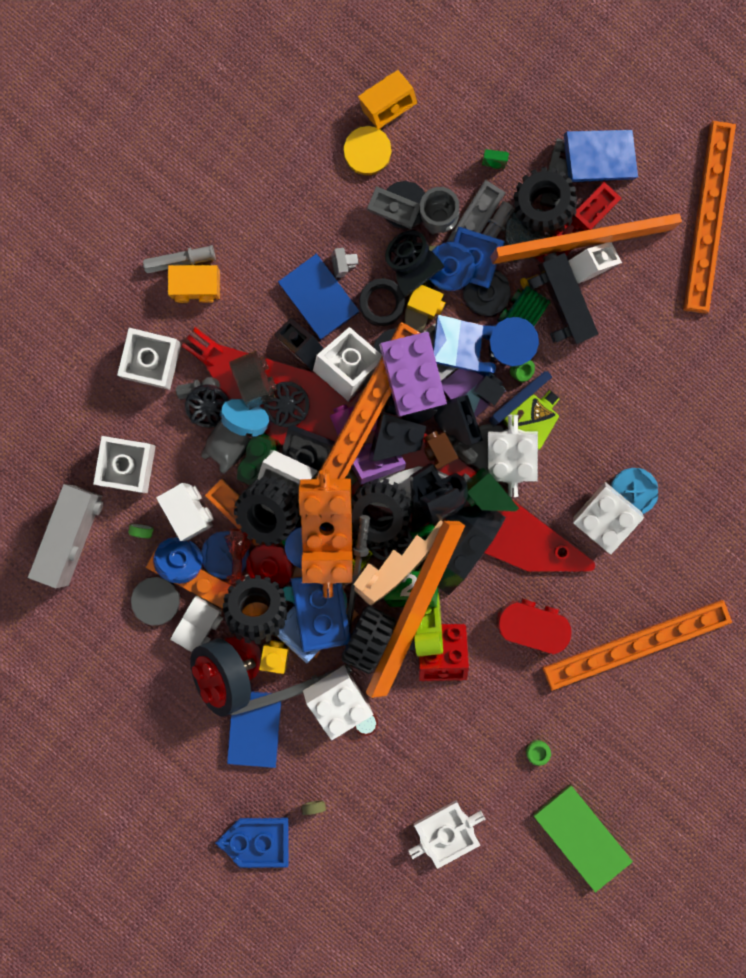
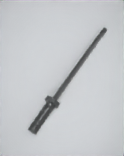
M366 515L360 516L357 546L353 547L352 552L356 555L347 611L349 632L357 594L354 591L355 585L353 584L360 576L362 557L367 556L369 553V549L366 547L370 517Z
M346 664L345 667L351 673L352 670L349 664ZM334 669L318 677L313 675V679L250 700L246 707L229 715L258 709L302 694L303 690L336 670Z

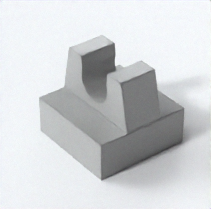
M336 248L331 254L335 278L345 277L348 269L355 268L358 265L357 254L345 255L344 248Z

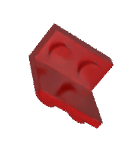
M442 624L443 654L419 656V681L467 680L469 661L466 625Z

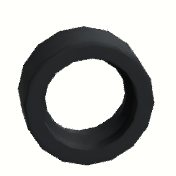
M385 278L375 279L367 283L361 291L359 297L360 311L370 324L379 327L389 326L395 323L403 313L405 306L404 294L399 285L394 281ZM377 289H387L396 298V307L387 316L380 317L374 315L368 307V298Z

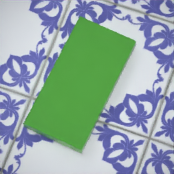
M571 784L533 814L595 893L633 862Z

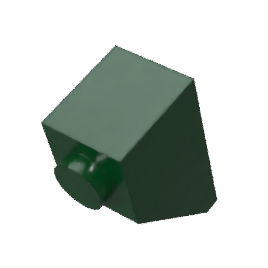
M480 469L466 482L468 488V498L466 501L472 507L476 504L481 510L514 512L519 509L486 469Z

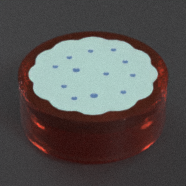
M373 713L371 717L354 727L355 730L361 735H371L378 726L377 716Z

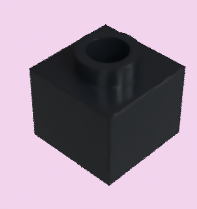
M491 375L490 377L483 376L472 393L488 405L495 406L506 389L502 387V381Z

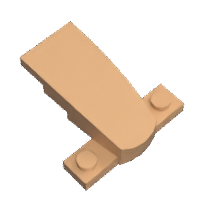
M442 521L438 522L426 540L416 535L403 555L393 550L380 569L368 564L353 584L355 585L354 591L369 605L376 603L390 593L428 556Z

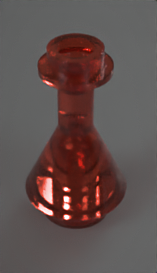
M230 529L229 535L224 536L233 558L232 575H227L230 584H235V581L239 579L241 581L245 580L246 576L242 575V559L254 540L247 538L248 534L246 532L242 533L240 529Z

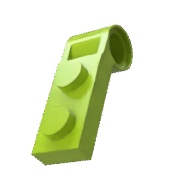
M439 587L437 607L427 608L415 634V649L418 657L443 654Z

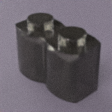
M255 350L229 362L243 401L249 410L276 399L274 391L278 390L273 377H268L266 370L269 369V365L264 355L259 356Z

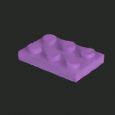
M429 332L379 344L398 417L447 404Z

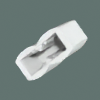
M196 596L170 640L192 652L194 648L211 640L207 636L211 629L216 630L223 619L220 616L222 610Z

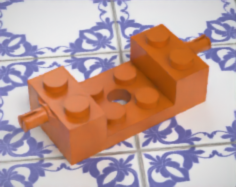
M320 470L319 479H300L299 514L301 515L303 549L302 583L323 584V597L327 598V589H329V598L334 595L333 584L353 582L351 479H330L329 470H325L324 479V470ZM329 522L334 528L326 532L320 528V525Z

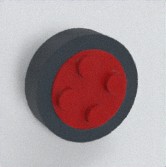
M220 638L194 648L190 659L192 677L198 693L207 707L221 717L246 707L251 697V686L247 670L256 666L255 661L250 658L243 662L233 646Z

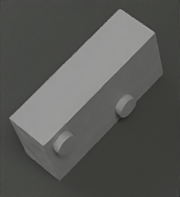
M63 484L29 573V579L53 588L69 586L95 515H99L103 508L102 495L75 485Z

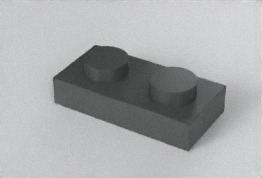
M377 186L367 207L368 212L412 229L420 210L419 203Z

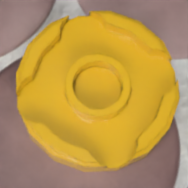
M372 126L359 127L346 138L344 145L345 160L356 173L365 176L375 175L388 165L391 157V143L387 135L380 129Z

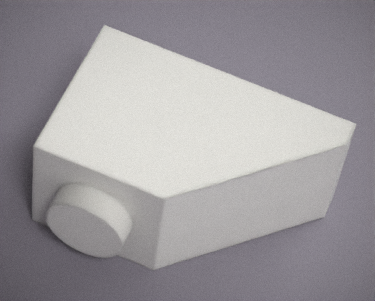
M612 242L588 248L568 261L577 283L587 281L622 263Z

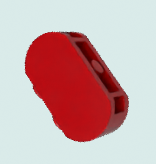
M522 598L521 603L517 601L509 602L499 611L497 627L502 637L508 641L550 654H557L563 651L571 640V626L564 616L558 614L559 609L545 605L543 610L535 607L536 602Z

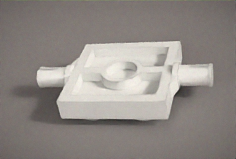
M515 414L514 424H512V415H508V429L501 432H488V472L496 481L508 483L509 497L513 495V488L514 497H518V483L538 481V432H525L518 429V415Z
M455 800L415 822L414 827L420 836L421 843L408 849L412 859L426 852L438 869L479 847L480 843L474 834L473 826L486 820L482 811L480 810L468 817L462 812L458 802Z

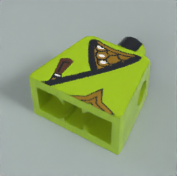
M550 390L547 391L541 400L534 394L531 395L509 414L512 415V424H514V414L518 415V429L525 432H538V450L543 446L559 418V415L552 408L560 399ZM508 416L501 421L507 427Z

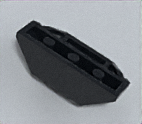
M474 505L473 507H463L456 514L445 519V521H460L465 525V528L438 584L442 591L450 595L465 580L496 537L506 519L505 516L498 511L481 510L477 505Z

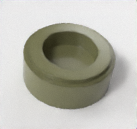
M319 800L302 804V815L326 811L325 801Z

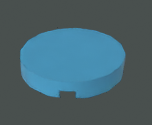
M232 399L225 402L220 411L223 425L238 435L246 436V433L252 434V436L261 435L269 424V416L266 411L251 401Z
M624 469L615 475L610 484L614 490L643 514L652 509L658 500L657 481L651 473L644 469Z

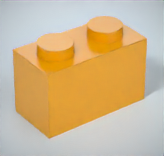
M399 70L386 76L383 80L358 96L363 112L377 129H380L417 104L414 88Z
M168 265V295L175 299L177 303H188L190 299H199V302L212 303L214 299H220L219 268L217 265Z

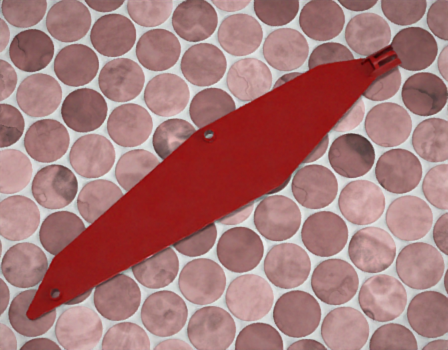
M196 327L192 331L210 345L206 347L190 334L187 336V339L201 349L203 354H199L185 342L181 345L205 364L211 376L219 381L220 388L226 392L230 400L243 399L251 401L264 409L265 396L274 385L281 382H293L301 386L309 397L310 407L306 418L296 427L332 441H336L338 438L330 415L334 414L333 409L347 404L348 408L355 406L356 400L359 399L364 390L363 388L348 402L316 373L219 345ZM283 386L281 387L282 396L286 395V391L284 390ZM287 386L290 396L293 392L299 391L295 387ZM277 389L271 394L270 398L275 397L279 399ZM303 394L295 395V400H299ZM305 399L300 404H297L303 412L305 410ZM269 402L268 405L275 407L277 402ZM383 407L381 411L382 414L402 419V416L398 417L397 415L386 413L385 408ZM269 409L270 414L276 420V413L279 410ZM297 409L293 412L297 416H302ZM280 414L279 422L283 420L285 414ZM289 414V418L285 423H292L298 419L291 417ZM269 419L265 433L279 440V443L284 446L288 427L278 426ZM375 431L369 433L364 443H373ZM424 438L421 450L401 455L406 463L404 470L418 466L424 467L429 463L435 465L434 461H429L424 452V448H426ZM456 459L437 469L449 476L457 473L463 477L465 473L472 477L477 473L460 459ZM359 480L351 485V494L353 495L360 486H363ZM467 501L465 502L464 507L471 506ZM515 501L514 503L519 508L517 511H498L506 519L484 553L526 571H593L595 569V562ZM376 506L378 508H381L385 511L392 513L390 508ZM560 548H565L563 556H559L557 553Z

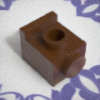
M437 431L424 437V444L426 445L424 452L429 461H434L436 470L458 459L445 432L438 435Z

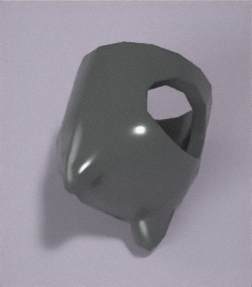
M434 187L428 190L420 201L421 220L430 234L445 233L451 230L459 219V200L456 194L448 188Z
M221 418L207 437L201 457L203 459L211 457L220 464V472L225 473L243 457L251 438L247 435L242 436L231 432L223 425Z

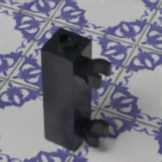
M555 251L542 257L544 262L538 264L541 274L527 280L531 289L546 284L564 327L550 333L553 343L568 337L571 344H579L598 335L599 333L566 254L557 255Z

